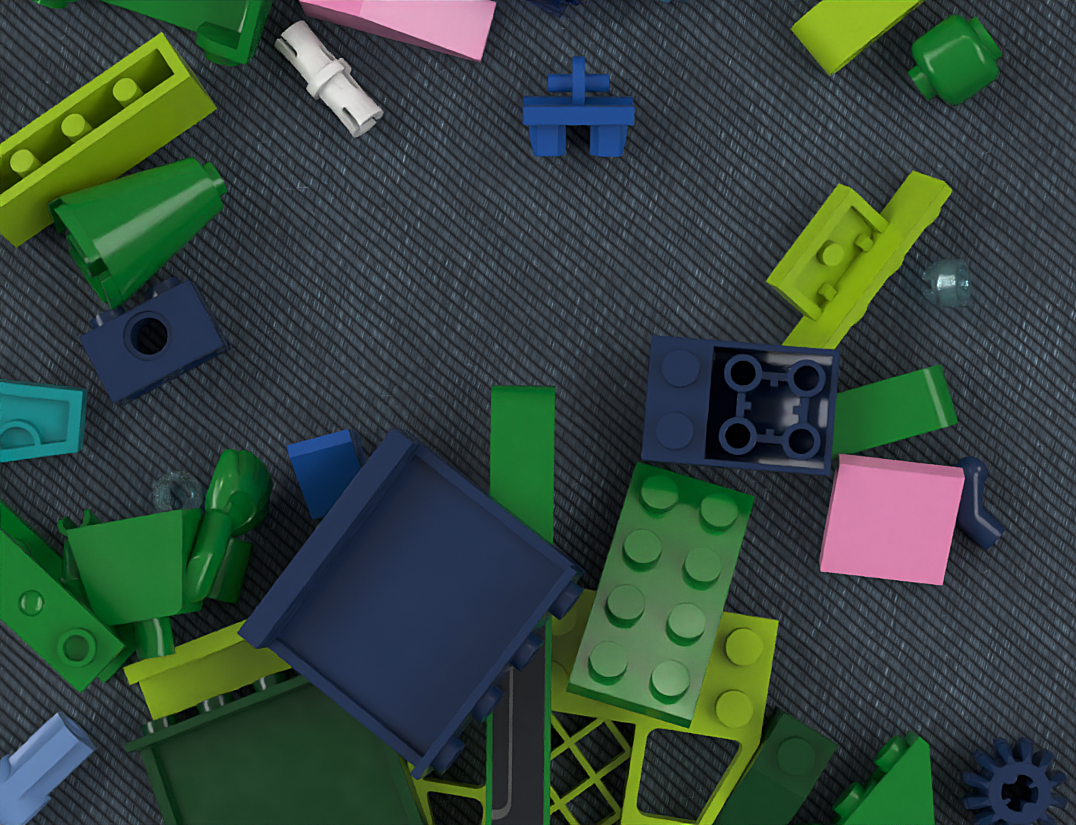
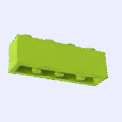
M162 32L0 144V234L16 248L53 223L46 203L59 196L117 179L217 109L190 66Z

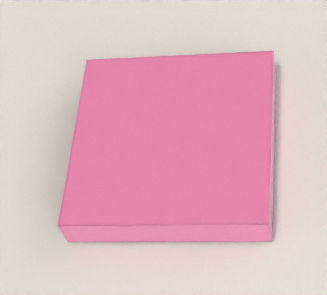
M838 453L819 558L820 571L943 585L965 480L963 468Z

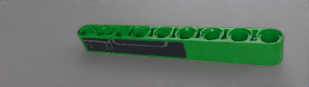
M492 385L490 496L553 544L555 386ZM552 615L537 634L538 637L545 641L543 646L523 671L519 672L512 666L497 686L505 692V695L487 717L485 825H550Z

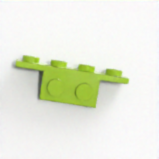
M912 170L879 214L852 188L838 184L765 281L804 315L782 345L834 350L849 329L864 316L868 304L888 277L900 268L904 256L924 229L936 220L942 205L951 195L952 189L942 180Z

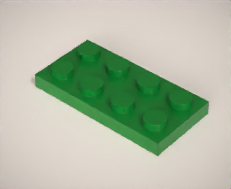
M636 462L571 672L567 692L689 729L755 496Z

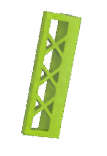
M243 620L175 647L176 654L144 659L123 667L129 685L139 682L153 720H156L292 667L268 647L256 649L238 635L237 632L246 622V620Z

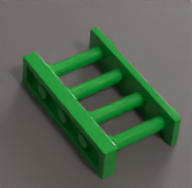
M0 497V619L79 693H83L97 677L104 684L109 682L136 653L132 622L107 627L61 583L63 555Z

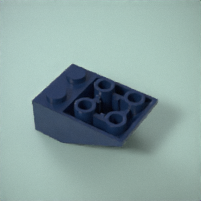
M652 335L641 460L644 462L830 476L840 350Z

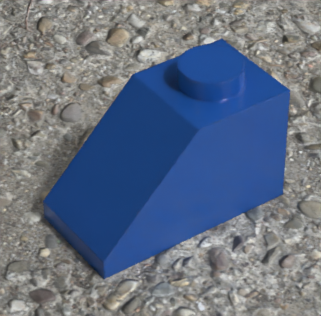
M346 429L287 445L289 458L312 520L324 518L366 463L359 434Z

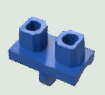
M572 56V74H548V92H572V96H523V125H529V136L534 156L566 155V125H590V155L598 157H620L623 155L627 137V125H634L635 107L633 105V97L585 96V92H609V74H585V56Z

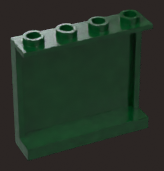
M288 670L280 671L254 681L253 686L256 693L236 701L232 692L202 701L196 705L200 715L180 723L176 714L148 722L140 726L144 737L124 744L126 753L140 751L165 825H429L406 760L304 676L300 675L291 679Z

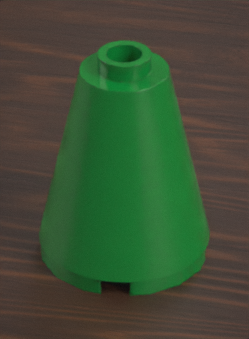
M191 156L59 196L46 203L58 234L67 229L70 234L66 235L71 247L68 252L98 298L103 303L107 302L109 309L114 310L123 305L223 210V203L220 197L227 193V188L211 162L207 161L201 165Z

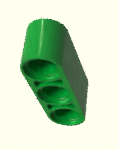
M942 364L837 393L831 459L838 458V453L849 455L958 424Z

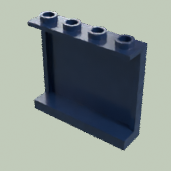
M392 427L237 634L256 649L266 647L271 649L411 763L415 768L411 771L410 775L419 780L430 774L434 769L442 775L457 759L466 746L458 738L473 718L479 723H483L505 695V692L497 686L512 666L521 672L536 656L545 642L537 636L538 632L551 615L560 621L575 605L584 591L576 583L586 570L408 430Z

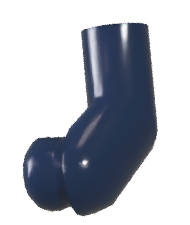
M966 456L961 458L957 464L951 466L963 468L965 477L955 524L979 546L987 550L1000 538L1006 528L982 507L984 481L988 478L986 465L976 457Z

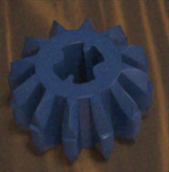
M997 737L993 739L995 758L992 759L988 754L979 749L972 753L974 761L983 768L979 774L972 771H962L960 779L970 786L977 787L976 791L961 797L962 806L966 809L981 808L975 815L974 825H1033L1034 821H1037L1040 825H1056L1054 819L1046 813L1049 805L1058 809L1067 806L1066 798L1051 792L1052 788L1066 782L1067 777L1061 770L1047 771L1055 757L1050 750L1043 748L1033 754L1032 740L1019 737L1012 751L1006 739ZM1017 780L1024 784L1025 792L1023 796L1013 795L1010 799L1001 793L1004 783L1014 784Z

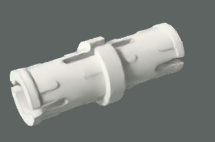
M304 20L294 23L281 34L287 41H284L282 38L277 39L274 45L275 48L291 62L308 83L306 89L315 100L321 98L339 117L354 138L364 134L377 123L372 117L376 120L380 119L384 113L383 110L368 97L350 75L351 67L343 58L337 60L319 41Z

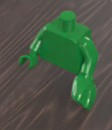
M226 449L220 456L206 495L204 517L202 508L179 509L103 523L87 508L84 509L85 517L80 527L68 516L61 518L58 521L57 527L59 532L67 538L63 548L62 585L107 627L132 622L138 660L176 654L170 616L201 611L203 599L210 594L224 560L230 537L248 533L259 526L268 515L270 496L274 483L270 472L267 471V466L250 451Z

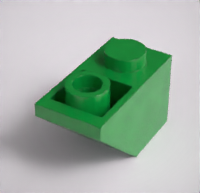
M909 731L903 739L897 734L890 738L873 759V763L878 768L862 786L857 781L850 784L835 801L832 810L837 815L830 822L831 825H935L929 744L912 731Z

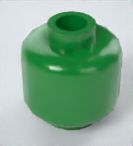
M952 14L912 43L911 52L917 65L907 72L927 101L939 95L946 104L959 106L998 78L999 66L996 61L1004 55L977 16L968 21L959 14Z

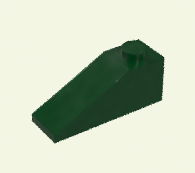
M776 706L762 729L758 748L712 825H788L806 800L838 745L824 734Z

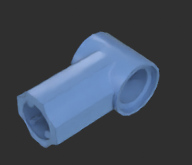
M62 711L57 712L43 724L12 756L7 754L0 759V825H25L51 800L49 794L97 749L81 726Z

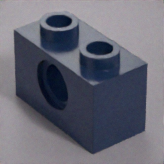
M177 277L169 278L148 289L144 293L147 301L127 312L121 305L114 310L109 309L90 320L89 323L93 330L83 334L79 339L112 403L124 406L231 350L199 286L188 279L180 284ZM151 322H162L168 334L166 345L158 353L147 355L142 351L139 344L140 332Z

